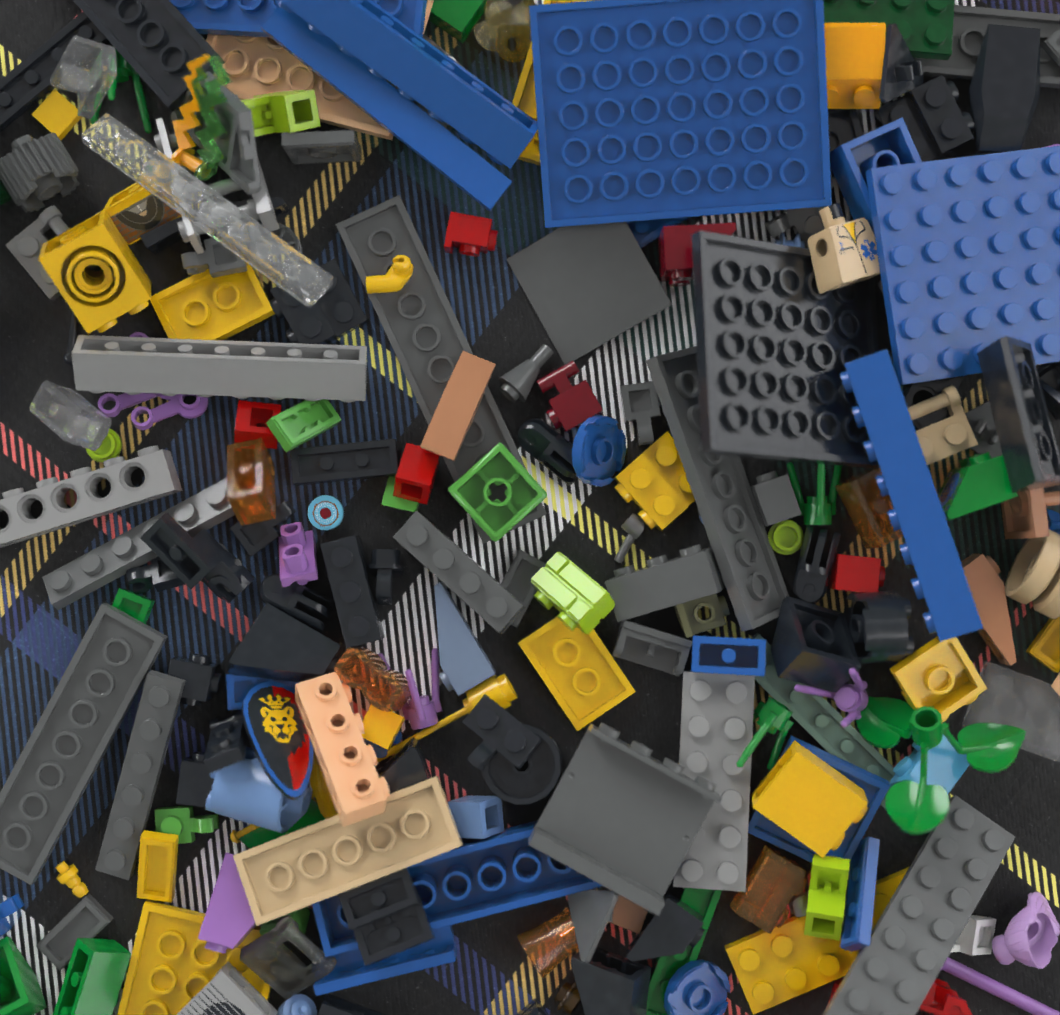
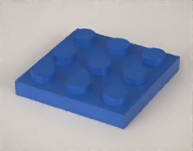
M790 736L780 758L795 740L865 791L868 801L865 815L858 823L852 822L844 832L845 838L841 845L834 851L830 849L825 855L851 860L890 787L889 781L794 736ZM753 808L749 816V834L812 863L813 854L817 853Z

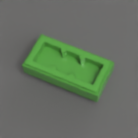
M304 400L270 418L266 424L287 453L336 426L342 419L328 400Z

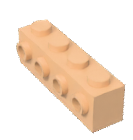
M335 671L295 684V701L342 826L344 827L384 813L387 798H390L389 788L383 776L378 778L374 768L377 765V758L372 745H365L361 735L365 733L364 725L360 714H353L349 703L352 702V695L347 682L341 683L338 673Z

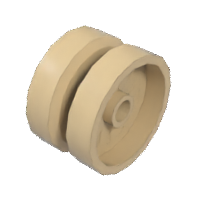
M1049 529L1050 536L1028 538L1009 570L1005 582L1006 596L1021 604H1028L1032 601L1035 611L1050 619H1056L1060 617V534Z

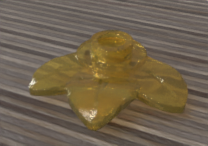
M487 0L484 7L486 21L473 26L477 42L486 50L497 51L499 56L507 62L523 60L527 56L530 47L531 26L529 6L535 5L534 1L523 0L513 7L507 0ZM510 38L515 39L517 43L514 51L509 50L507 46Z

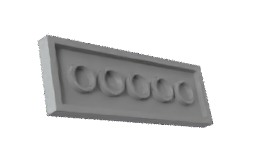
M683 671L679 764L685 768L682 774L693 780L699 775L717 785L714 791L720 795L722 800L720 803L714 801L674 875L673 887L746 892L751 756L741 768L737 767L736 763L752 740L755 676Z

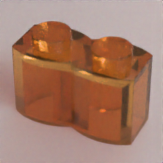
M348 647L334 666L337 676L345 684L355 689H361L366 700L382 711L401 710L411 696L406 677L398 671L388 669L383 659L369 649Z

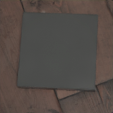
M354 130L281 133L282 147L294 164L360 162L362 160L361 146Z

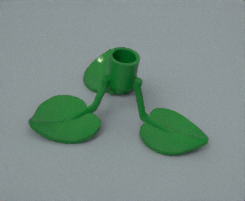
M868 696L867 707L861 711V719L856 720L861 736L872 746L885 749L892 748L898 744L901 737L909 739L912 735L913 741L921 747L919 784L911 780L900 781L890 787L885 799L886 811L889 817L905 833L923 834L935 829L944 821L948 814L950 804L947 791L939 785H926L928 749H933L940 744L942 735L946 737L958 754H967V762L972 768L986 773L1000 772L1008 768L1015 761L1026 737V731L1018 727L997 723H975L959 731L957 742L950 733L948 724L942 723V717L938 710L932 707H920L914 711L907 702L890 697Z

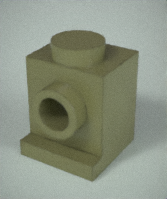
M716 593L674 605L682 634L686 638L726 625L724 617L730 615L724 595L717 597ZM703 606H707L710 610V616L705 620H701L698 617V610Z

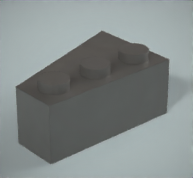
M700 544L679 550L681 556L669 560L666 554L646 560L647 567L635 570L634 565L614 570L615 577L606 580L605 584L607 591L615 602L613 609L617 622L712 595L726 588L711 546L701 549Z

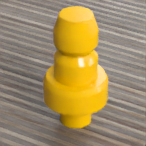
M62 861L55 867L60 873L56 877L57 880L71 888L75 896L82 898L88 893V888L84 882H81V878L77 875L79 871L74 864L68 866L65 861Z

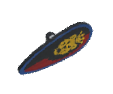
M279 682L259 683L248 691L242 702V719L245 729L265 774L286 798L295 800L303 794L308 785L313 765V746L295 701V689Z

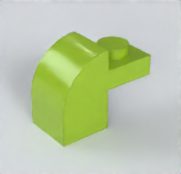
M315 90L275 92L241 100L251 110L255 137L271 133H292L321 126Z
M813 854L804 935L840 941L850 865L849 859L833 856H824L822 858L820 855Z

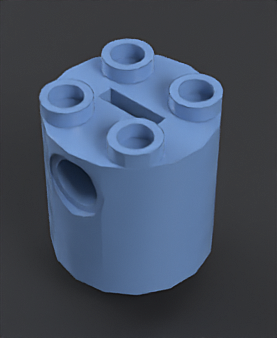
M246 747L244 760L210 773V777L214 779L212 790L206 799L205 808L218 815L283 834L307 812L312 797V789L306 786L303 794L298 799L291 800L286 798L265 774L254 749Z

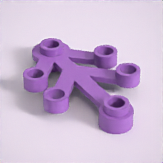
M136 332L130 335V337L148 338L147 335L142 332ZM107 393L99 398L98 408L104 416L115 417L121 410L155 397L168 400L169 402L153 409L139 406L132 411L131 420L134 426L139 430H147L152 427L153 423L176 414L188 419L197 418L206 411L209 401L208 397L192 395L196 397V401L188 405L184 403V399L189 396L186 394L164 396L158 393H140L137 395L123 393L116 396ZM108 401L116 402L115 407L111 410L103 408L104 404ZM140 414L149 415L148 420L144 423L136 421Z

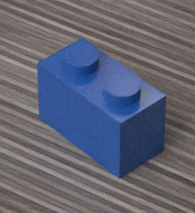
M693 636L691 672L765 676L766 639Z

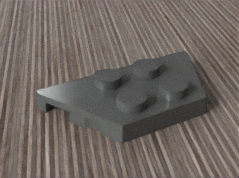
M210 71L203 72L196 79V85L204 110L194 112L201 125L187 131L192 140L247 194L260 192L261 182L251 110ZM190 90L186 91L183 101L184 105L193 100ZM176 110L171 114L172 121L184 119L180 110Z

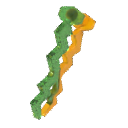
M207 54L187 63L192 75L185 76L183 79L193 96V100L179 107L184 119L172 121L179 149L172 154L170 164L173 166H184L195 173L194 179L208 180L217 173L218 163L225 159L214 141V138L226 133L214 112V106L228 101L220 87L230 83L231 80L218 56H209ZM210 60L217 79L204 83L209 93L206 95L199 83L209 78L201 67ZM200 111L208 126L203 130L195 132L204 149L197 150L202 160L194 156L195 150L192 147L196 145L187 131L201 125L194 113Z

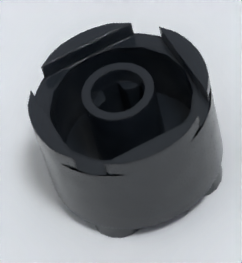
M894 590L850 593L847 596L846 600H852L851 607L844 608L843 613L860 664L900 662L904 659L905 655L913 654L914 642L912 635L908 633L907 621L911 617V604L907 597L901 598Z

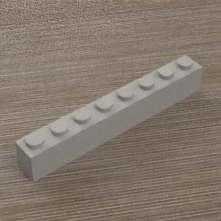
M78 335L72 350L76 391H89L96 394L103 392H125L129 395L158 393L164 396H174L177 394L197 395L199 397L233 396L238 399L248 397H268L273 400L297 398L308 401L325 399L340 400L347 403L365 401L367 346Z

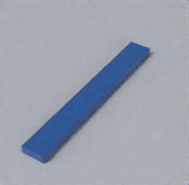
M277 6L261 26L264 33L489 212L512 184L510 179L415 103L403 97L385 79L374 76L368 70L367 65L361 60L345 55L339 50L336 42L326 35H319L307 26V21L299 15L289 13Z

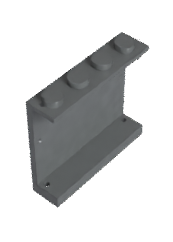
M601 723L598 728L590 724L530 834L528 845L659 916L665 905L663 896L714 801L720 803L722 798L714 791L717 785L704 777L697 775L696 779L693 780L682 774L685 768L673 760L665 757L662 763L651 757L650 755L653 750L640 742L633 740L631 745L618 739L620 732L609 725Z

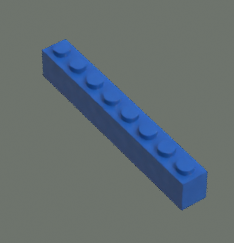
M276 0L277 5L289 13H296L307 21V26L319 35H326L336 42L339 50L345 55L353 58L356 57L368 65V70L374 76L380 79H387L397 86L398 92L403 97L411 101L416 100L426 107L432 118L442 123H448L457 130V134L464 141L470 144H477L486 151L487 156L496 164L506 165L511 169L538 130L537 121L372 0Z
M885 349L845 363L846 371L840 373L846 393L854 392L858 406L852 407V411L858 428L866 426L870 440L863 443L870 463L878 460L882 474L875 477L882 497L890 495L894 509L887 512L893 530L901 529L906 543L899 545L906 566L913 564L918 577L911 579L917 599H926L929 612L923 613L929 634L937 632L941 642L983 629L888 350Z

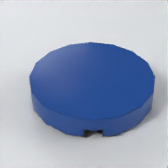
M602 415L589 417L580 425L574 437L572 464L577 477L585 484L599 487L610 484L615 479L611 478L615 471L620 472L624 464L626 438L623 430L618 429L616 424L619 423L615 418Z
M702 959L690 961L680 967L669 980L664 993V1008L667 1015H723L728 1006L726 1001L727 992L730 993L731 988L727 974L713 962Z

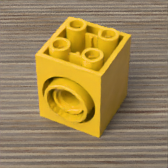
M105 209L43 243L38 260L87 334L96 329L99 333L104 332L118 322L116 318L127 312L130 315H134L149 305L147 301L151 299V281ZM98 265L102 270L92 271L87 266Z

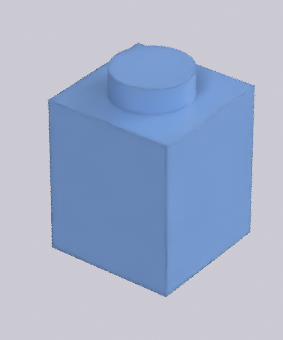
M467 795L448 801L461 838L484 839L504 832L502 802L498 796Z

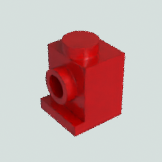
M450 211L444 242L445 252L453 254L454 247L459 248V253L478 257L480 252H495L498 231L492 230V219Z
M238 400L234 448L241 449L242 446L277 449L278 440L266 423L270 418L281 413V404Z

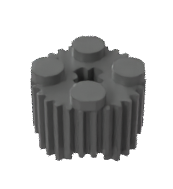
M49 133L39 139H32L30 135H24L13 141L11 153L0 158V180L15 204L21 205L25 212L39 211L45 207L42 202L43 200H48L58 193L62 197L69 195L71 191L76 189V186L80 185L76 179L79 170L56 133Z

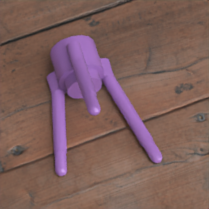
M432 649L431 701L429 695L419 696L412 671L406 670L405 675L412 698L407 702L384 655L378 653L377 659L402 708L405 720L410 721L412 730L423 729L437 724V713L442 711L439 692L438 649Z
M854 668L849 670V674L855 684H844L836 693L807 685L797 684L794 686V690L797 692L835 699V703L840 710L849 712L840 723L842 727H847L854 720L861 719V711L868 704V694L865 690L868 684L866 681H862Z

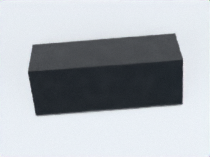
M1009 336L999 338L978 352L977 355L1012 493L1060 485V456L1031 344Z

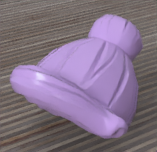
M1030 892L1028 894L1027 906L1011 919L1004 935H997L992 939V950L1000 964L1009 965L1017 960L1026 966L1043 969L1049 964L1052 957V948L1058 941L1057 936L1060 935V925L1047 899L1040 892Z

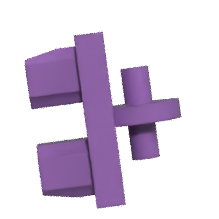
M301 522L282 525L280 527L281 537H278L280 581L282 586H290L295 581L299 585H306L310 581L317 580L316 543L313 530L304 532Z

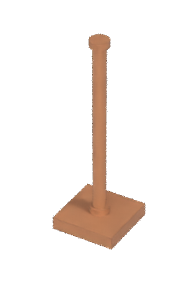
M1044 488L1017 492L1018 497L1001 502L1005 539L1048 537L1050 535L1046 507L1060 505V491L1044 493Z

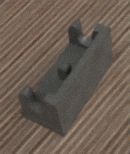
M623 620L612 656L680 676L684 671L693 641L639 623Z

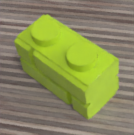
M556 552L548 560L546 566L542 567L530 581L537 591L533 595L536 600L547 610L554 606L560 612L557 616L559 620L571 631L578 627L583 633L589 634L600 623V619H604L615 606V602L609 592L561 552Z

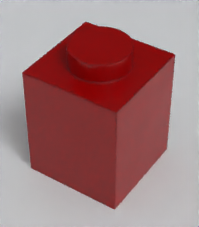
M406 443L395 476L393 496L427 505L438 472L440 456L422 449L421 445Z
M836 554L828 589L863 593L878 592V587H883L885 567L881 566L880 558Z

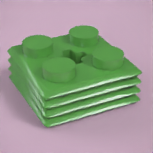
M498 443L448 489L449 493L494 542L499 541L547 497L546 491L502 443ZM492 484L498 487L504 484L508 488L504 492L507 497L505 501L501 502L499 499H496L492 502L489 499L492 493L489 487Z

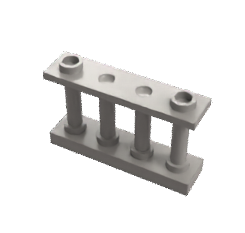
M163 118L156 119L159 134L154 135V140L160 156H166L183 221L178 222V228L184 243L191 242L197 254L204 253L200 234L252 218L254 221L261 220L266 233L280 229L259 159L258 167L261 190L260 192L252 193L253 199L247 200V205L195 221L191 205L243 189L232 178H228L187 191L183 176L193 174L194 172L184 166H173L170 164L171 156L176 151L175 148L178 147L175 133H169ZM207 154L197 157L207 163L209 168L219 166Z

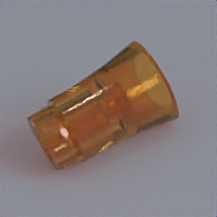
M565 909L539 926L517 935L522 947L543 979L558 964L578 950L572 917L568 909Z

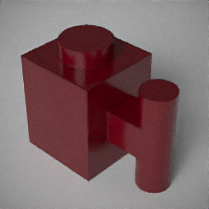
M573 360L536 381L542 393L556 387L559 395L548 401L551 409L546 411V414L554 428L557 430L562 427L565 434L579 427L587 418L600 415L603 412L586 379L573 387L568 379L580 372Z

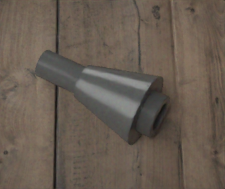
M543 344L530 359L525 360L498 378L502 385L499 388L500 392L512 402H516V400L525 402L540 373V368L554 354L553 350L546 344Z

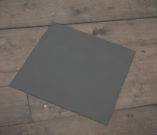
M627 222L560 227L506 259L564 364L580 358L672 305Z

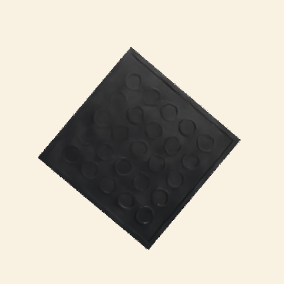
M701 230L692 234L702 453L879 469L878 460L870 463L863 443L870 440L866 426L858 428L852 411V407L858 406L854 392L846 393L840 373L846 371L845 363L879 352L874 277L819 294L809 249Z

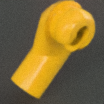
M397 255L392 259L393 264L385 275L366 276L367 294L400 291L413 274L414 267L410 258L406 255Z

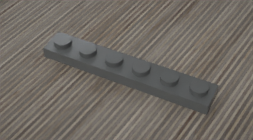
M227 477L43 576L51 605L60 610L127 574L126 571L128 569L140 567L158 557L141 537L166 512L193 538L204 528L208 530L245 510L232 480Z
M154 670L147 673L95 868L96 871L130 880L134 874L140 849V836L147 826L186 682L184 679Z

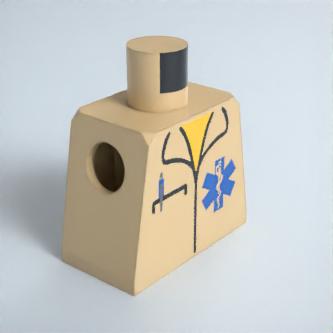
M839 203L819 210L825 229L810 236L808 239L819 294L862 282L879 275L880 268L875 234L868 220L859 218L846 222Z

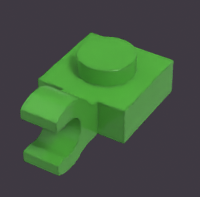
M193 806L158 807L155 809L156 832L179 835L178 844L194 842L195 833H212L214 829H219L218 814L194 816Z

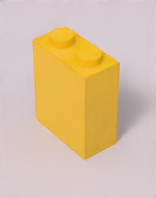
M795 740L751 794L752 807L822 858L830 849L834 851L841 845L845 838L844 832L852 822L858 823L868 808L866 794L862 788Z

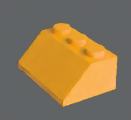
M824 23L828 109H879L886 24Z

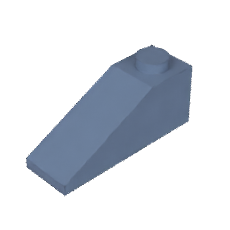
M441 581L434 585L440 666L443 669L439 676L447 690L450 692L455 689L459 696L493 676L496 670L446 586Z

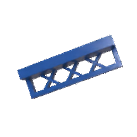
M452 925L434 929L435 939L369 966H365L360 949L325 957L323 947L314 949L311 955L317 976L313 985L315 996L455 962L458 950Z

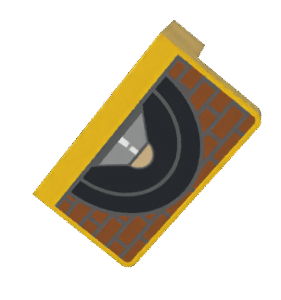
M167 166L160 168L111 196L104 207L128 245L140 240V235L173 219L182 217L178 200L169 189L172 184V178Z

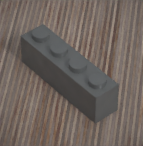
M417 510L393 536L396 541L498 633L503 634L526 608Z

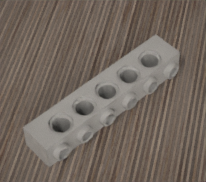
M158 445L138 450V457L126 461L124 456L111 458L103 462L105 467L94 471L91 470V467H83L69 472L71 478L58 481L57 477H52L36 482L37 488L24 492L23 488H16L2 493L3 499L0 500V512L4 510L8 514L9 522L4 529L0 528V548L181 492L182 487L171 452L164 449L159 450ZM137 468H141L145 474V480L139 487H135L131 482V474ZM106 478L111 484V490L103 498L99 495L97 487L99 482ZM73 489L77 495V501L73 507L68 508L64 502V496L68 490ZM39 500L42 503L43 512L36 519L31 514V505L34 501Z

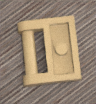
M954 385L942 389V393L907 407L912 421L947 407L951 416L916 431L927 465L978 445L961 405L960 395Z

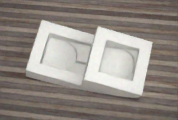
M971 915L951 952H962L971 956L991 954L996 919Z

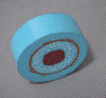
M322 495L310 503L308 518L317 529L332 530L343 521L344 508L337 498Z

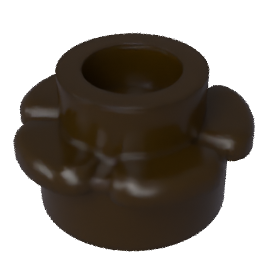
M576 981L573 985L566 982L556 995L555 1000L559 1002L557 1011L563 1010L568 1015H571L581 1002Z

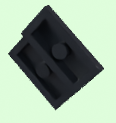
M407 868L338 895L349 928L354 931L365 966L435 939L426 911Z

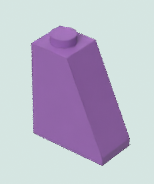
M225 853L198 935V939L206 941L205 948L220 953H226L227 947L231 949L237 948L256 927L233 854Z

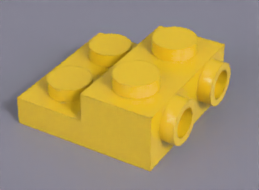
M668 431L615 477V480L619 483L614 487L615 490L627 503L632 499L642 509L638 516L651 530L655 526L659 530H663L695 501L678 450L675 447L674 439Z
M937 636L889 669L901 687L903 697L915 711L920 707L935 708L941 714L942 723L949 718L951 713L964 705L973 703L979 694L987 690L986 685L957 637L940 642Z

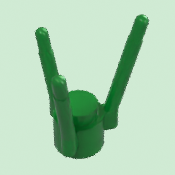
M114 46L106 47L104 49V61L100 62V76L90 123L93 125L97 123L107 79L109 80L108 99L112 101L115 99L117 82H126L129 80V76H132L144 130L147 134H150L152 128L139 74Z
M789 462L787 464L789 478L801 511V515L798 516L804 517V525L832 524V515H836V498L842 466H834L828 497L825 496V464L818 463L817 496H807V503H804L794 465Z
M769 697L766 703L763 701L759 702L753 711V722L760 717L756 723L761 727L738 759L737 767H743L767 731L775 735L777 730H780L767 766L768 770L774 767L779 758L786 735L794 722L789 720L793 712L788 707L772 697Z

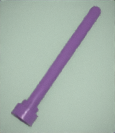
M949 957L941 970L1033 1015H1060L1059 1011Z

